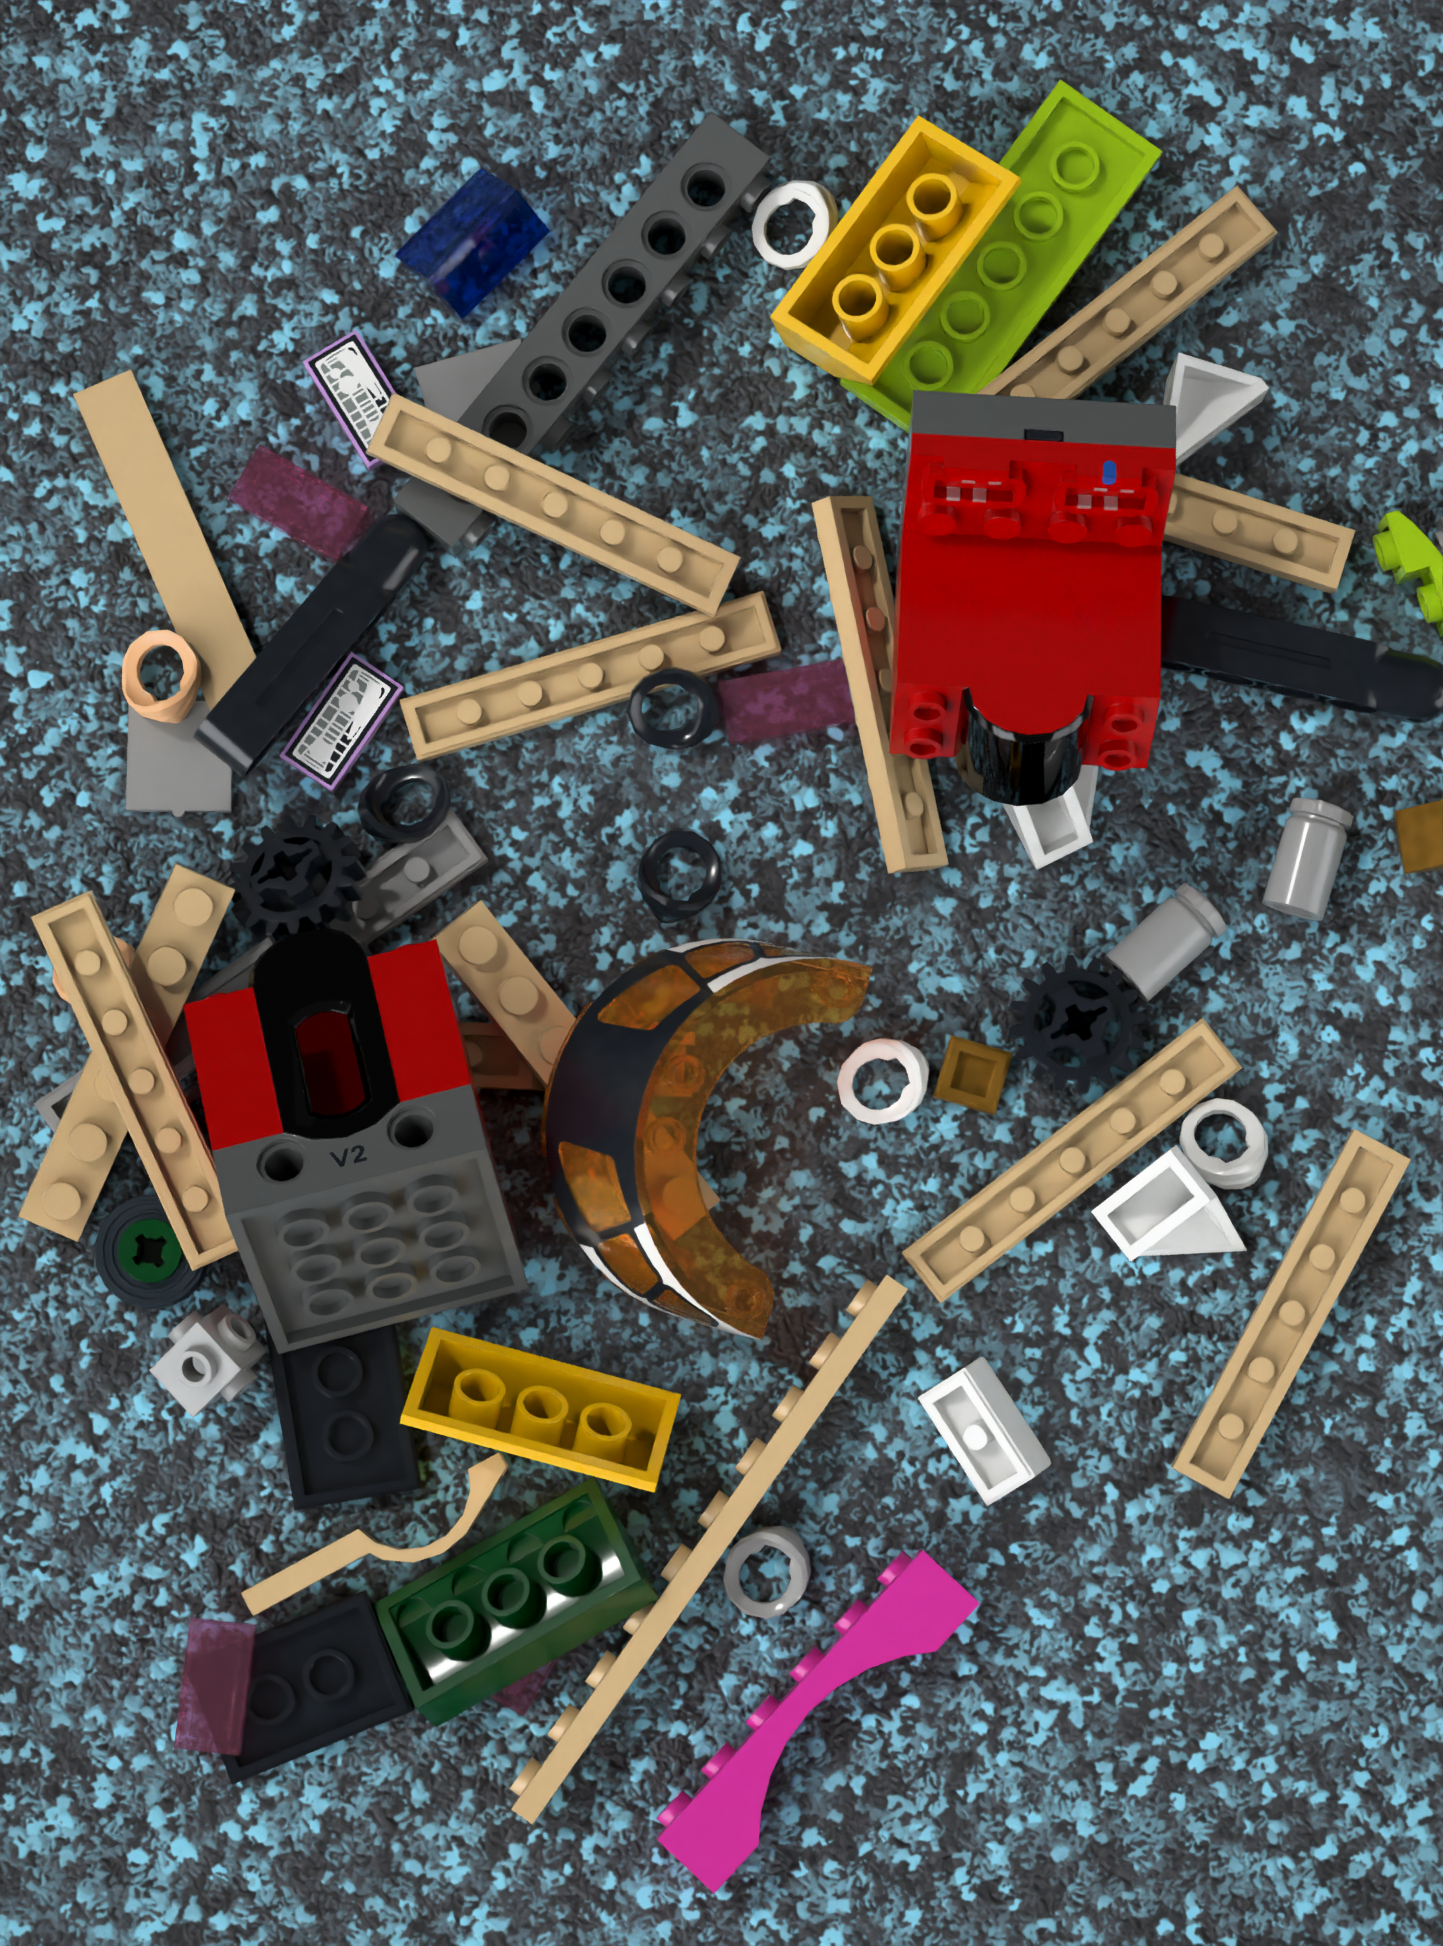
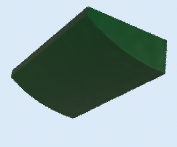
M593 1476L374 1603L373 1607L416 1709L438 1727L658 1600L659 1595L620 1518L599 1481Z

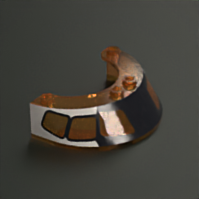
M738 938L704 939L670 949H663L639 960L620 973L621 976L608 986L594 1002L590 1001L584 1007L567 1033L549 1076L542 1115L543 1157L548 1159L550 1178L555 1192V1196L552 1199L561 1221L573 1242L581 1246L591 1261L603 1272L601 1275L626 1295L666 1314L724 1332L763 1340L773 1307L774 1291L772 1283L764 1271L753 1266L727 1242L708 1212L700 1189L696 1164V1146L701 1117L707 1100L723 1072L736 1057L755 1042L776 1031L791 1026L823 1022L837 1024L847 1021L855 1015L863 1002L873 967L762 941Z

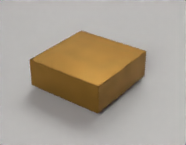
M951 1035L933 1098L994 1116L1013 1053Z

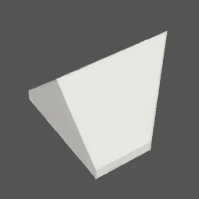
M1178 352L1166 380L1163 405L1176 406V467L1262 402L1269 389L1262 378Z
M1076 737L1054 743L999 770L992 782L1028 856L1037 870L1093 842L1089 829L1099 766L1076 764Z
M1177 1145L1165 1152L1091 1211L1130 1261H1133L1138 1256L1247 1251L1217 1195Z

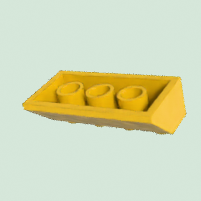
M918 115L771 314L770 318L784 345L835 377L874 385L1022 183L1021 178Z
M431 1327L401 1415L400 1424L654 1493L681 1394Z

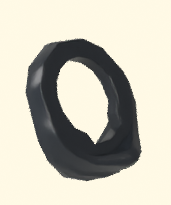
M673 666L648 674L631 690L627 714L634 732L646 743L667 749L680 750L693 747L712 734L721 718L722 701L719 693L708 680L690 670ZM663 684H676L686 691L695 692L698 708L696 718L687 720L680 728L658 730L650 726L643 718L642 703L647 693L654 687Z
M418 763L383 771L374 777L360 793L357 811L363 829L374 839L386 843H415L425 839L446 819L451 805L448 782L432 766ZM413 782H423L435 790V806L431 813L422 821L412 825L398 824L391 826L385 820L383 808L390 803L393 794L404 785Z
M670 831L658 837L641 859L637 873V886L643 900L649 906L654 916L661 923H675L696 916L712 903L720 890V857L712 843L693 831ZM678 847L688 848L696 852L703 860L706 868L705 880L701 888L693 892L688 901L672 900L660 893V882L656 877V868L660 857L668 850Z

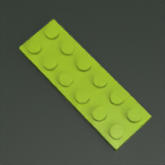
M1060 79L999 162V165L1021 178L1022 183L874 385L843 378L840 379V385L907 433H909L913 390L978 393L1008 368L1156 165L1163 151Z

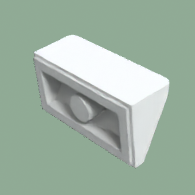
M984 1357L976 1359L918 1397L920 1403L987 1506L1036 1477L1051 1465L1049 1456Z

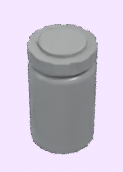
M1293 798L1289 813L1293 816H1290L1285 823L1262 903L1285 914L1308 920L1322 921L1346 844L1347 834L1345 830H1350L1354 816L1343 808L1325 801L1311 798Z
M1183 883L1174 891L1175 898H1167L1104 957L1113 971L1120 969L1123 972L1122 982L1130 990L1137 989L1140 993L1138 997L1146 1003L1211 944L1212 937L1217 939L1227 930L1222 916L1213 904L1201 892L1187 883Z

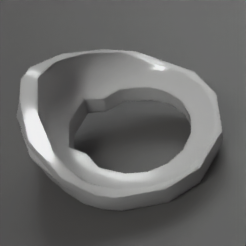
M785 1526L761 1527L748 1533L731 1548L727 1557L723 1581L728 1598L747 1615L764 1619L782 1615L800 1600L809 1584L812 1571L810 1558L801 1537L793 1528ZM765 1545L782 1550L791 1559L789 1565L791 1580L788 1588L780 1598L771 1602H760L752 1599L744 1592L740 1584L739 1573L742 1564L750 1554L759 1552Z

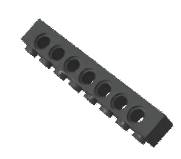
M711 111L463 413L457 423L490 439L498 426L504 423H515L520 425L527 434L523 443L514 448V450L535 460L545 449L551 454L556 452L574 429L575 424L569 419L580 405L586 401L592 406L608 389L614 379V375L609 370L624 352L630 357L634 356L648 340L654 330V327L648 322L663 304L670 309L673 308L685 295L693 282V278L688 273L702 256L709 261L712 260L725 246L733 232L727 225L741 208L750 213L767 194L772 185V182L767 179V176L770 174V157ZM712 183L721 189L724 196L717 204L705 207L694 203L689 197V193L698 184ZM673 231L679 234L685 243L674 254H659L649 244L652 237L658 232ZM626 278L634 279L643 285L645 292L639 300L633 303H621L610 294L612 286L617 281ZM587 326L595 327L605 335L606 339L603 345L595 351H580L570 342L572 335L578 329ZM543 375H555L565 382L566 388L557 399L545 401L537 398L531 392L532 384ZM414 476L409 479L393 499L398 514L406 515L417 522L425 530L427 537L455 559L465 546L471 551L478 548L496 523L490 517L491 512Z

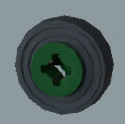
M157 1194L135 1196L117 1205L101 1223L94 1244L96 1269L105 1287L122 1302L143 1309L169 1308L189 1298L203 1282L209 1266L207 1264L192 1271Z

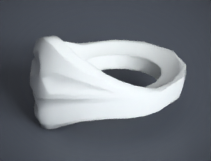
M793 180L778 184L759 204L752 224L753 242L764 260L785 270L805 268L838 224L839 213L834 196L827 188L814 181ZM795 199L807 203L816 214L812 222L813 234L808 244L800 252L792 255H783L775 251L769 244L766 235L767 223L770 216L780 206L790 204Z
M880 1038L866 1042L858 1047L841 1066L837 1080L841 1104L857 1120L873 1125L898 1121L912 1113L921 1104L927 1090L929 1062L919 1049L902 1040ZM878 1058L887 1061L897 1058L906 1068L910 1082L903 1089L900 1099L890 1107L882 1110H873L863 1106L856 1098L853 1089L854 1077L858 1069L865 1063Z
M1215 1098L1197 1104L1182 1122L1179 1140L1183 1153L1206 1182L1224 1190L1243 1189L1254 1184L1260 1177L1268 1157V1136L1252 1111L1234 1100ZM1212 1114L1233 1116L1246 1131L1245 1141L1248 1149L1240 1158L1225 1163L1218 1157L1208 1156L1199 1148L1195 1141L1194 1133L1197 1125L1204 1118Z

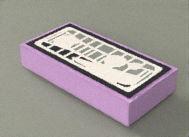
M356 329L304 360L303 365L370 472L385 463L365 452L391 395L396 392Z
M351 652L284 748L280 758L334 794L405 691L404 687Z

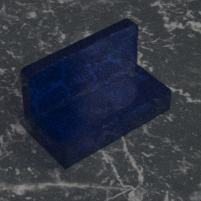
M480 169L396 252L395 256L403 266L423 278L450 312L463 320L550 230L517 189L485 169Z

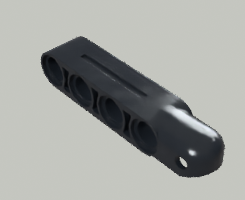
M401 514L383 516L373 523L353 548L334 565L200 724L193 738L245 778L419 573L428 551V539L425 530L413 519Z
M1161 595V668L1411 724L1429 722L1443 713V665L1436 660L1393 650L1389 646L1370 640L1185 598Z

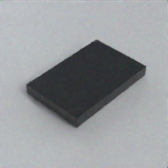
M264 1319L294 1510L422 1489L423 1485L413 1427L400 1424L408 1394L396 1323L278 1354Z
M367 1590L185 1663L232 1785L414 1710Z

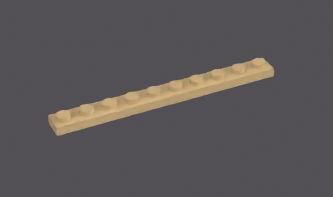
M888 1275L883 1278L878 1286L869 1279L866 1280L846 1309L847 1312L856 1318L843 1337L839 1338L832 1332L828 1334L809 1361V1364L819 1370L805 1391L793 1384L772 1414V1417L781 1422L777 1431L767 1444L756 1437L734 1468L744 1475V1478L730 1497L720 1490L717 1492L697 1521L707 1529L693 1550L683 1543L679 1546L660 1574V1576L670 1582L656 1603L652 1602L633 1613L623 1626V1629L630 1633L632 1637L617 1657L606 1650L585 1680L587 1684L595 1689L581 1710L569 1703L547 1734L557 1742L543 1764L531 1757L516 1778L510 1790L520 1797L511 1810L533 1825L908 1290Z

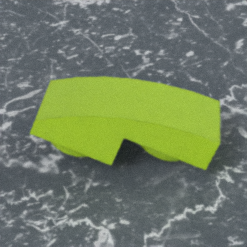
M1396 510L1386 513L1377 525L1379 534L1373 535V545L1378 562L1383 571L1392 569L1397 585L1421 578L1423 586L1417 587V598L1421 612L1428 624L1436 622L1441 637L1443 636V556L1430 539L1400 511Z

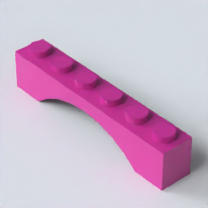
M919 1549L912 1558L902 1550L877 1577L885 1586L868 1606L858 1598L833 1625L841 1634L824 1653L814 1646L789 1673L797 1682L780 1701L770 1694L747 1718L745 1723L753 1731L736 1749L726 1742L703 1766L701 1771L709 1779L692 1797L684 1790H681L656 1818L665 1826L657 1834V1840L713 1893L724 1884L759 1845L761 1811L770 1776L787 1741L807 1714L838 1686L869 1668L903 1656L936 1652L980 1604L922 1549Z

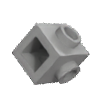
M223 1304L205 1317H202L195 1310L180 1322L168 1335L175 1345L150 1369V1372L192 1417H195L222 1396L230 1403L245 1391L258 1377L250 1368L267 1350L256 1339L252 1326L243 1317L232 1313Z

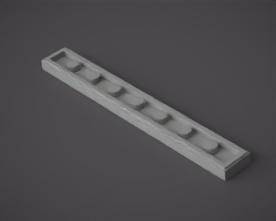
M450 807L446 819L430 836L415 843L398 844L365 868L367 877L356 882L364 894L363 899L354 902L347 901L345 908L352 918L349 922L340 921L336 918L329 923L332 930L331 937L326 939L318 930L310 933L309 945L306 948H301L294 937H290L282 950L276 949L271 940L266 938L191 991L185 1004L203 1000L216 993H230L253 987L260 1023H262L487 863L488 858ZM184 1007L165 1046V1051L179 1081L196 1070ZM82 1070L34 1103L53 1132H55Z

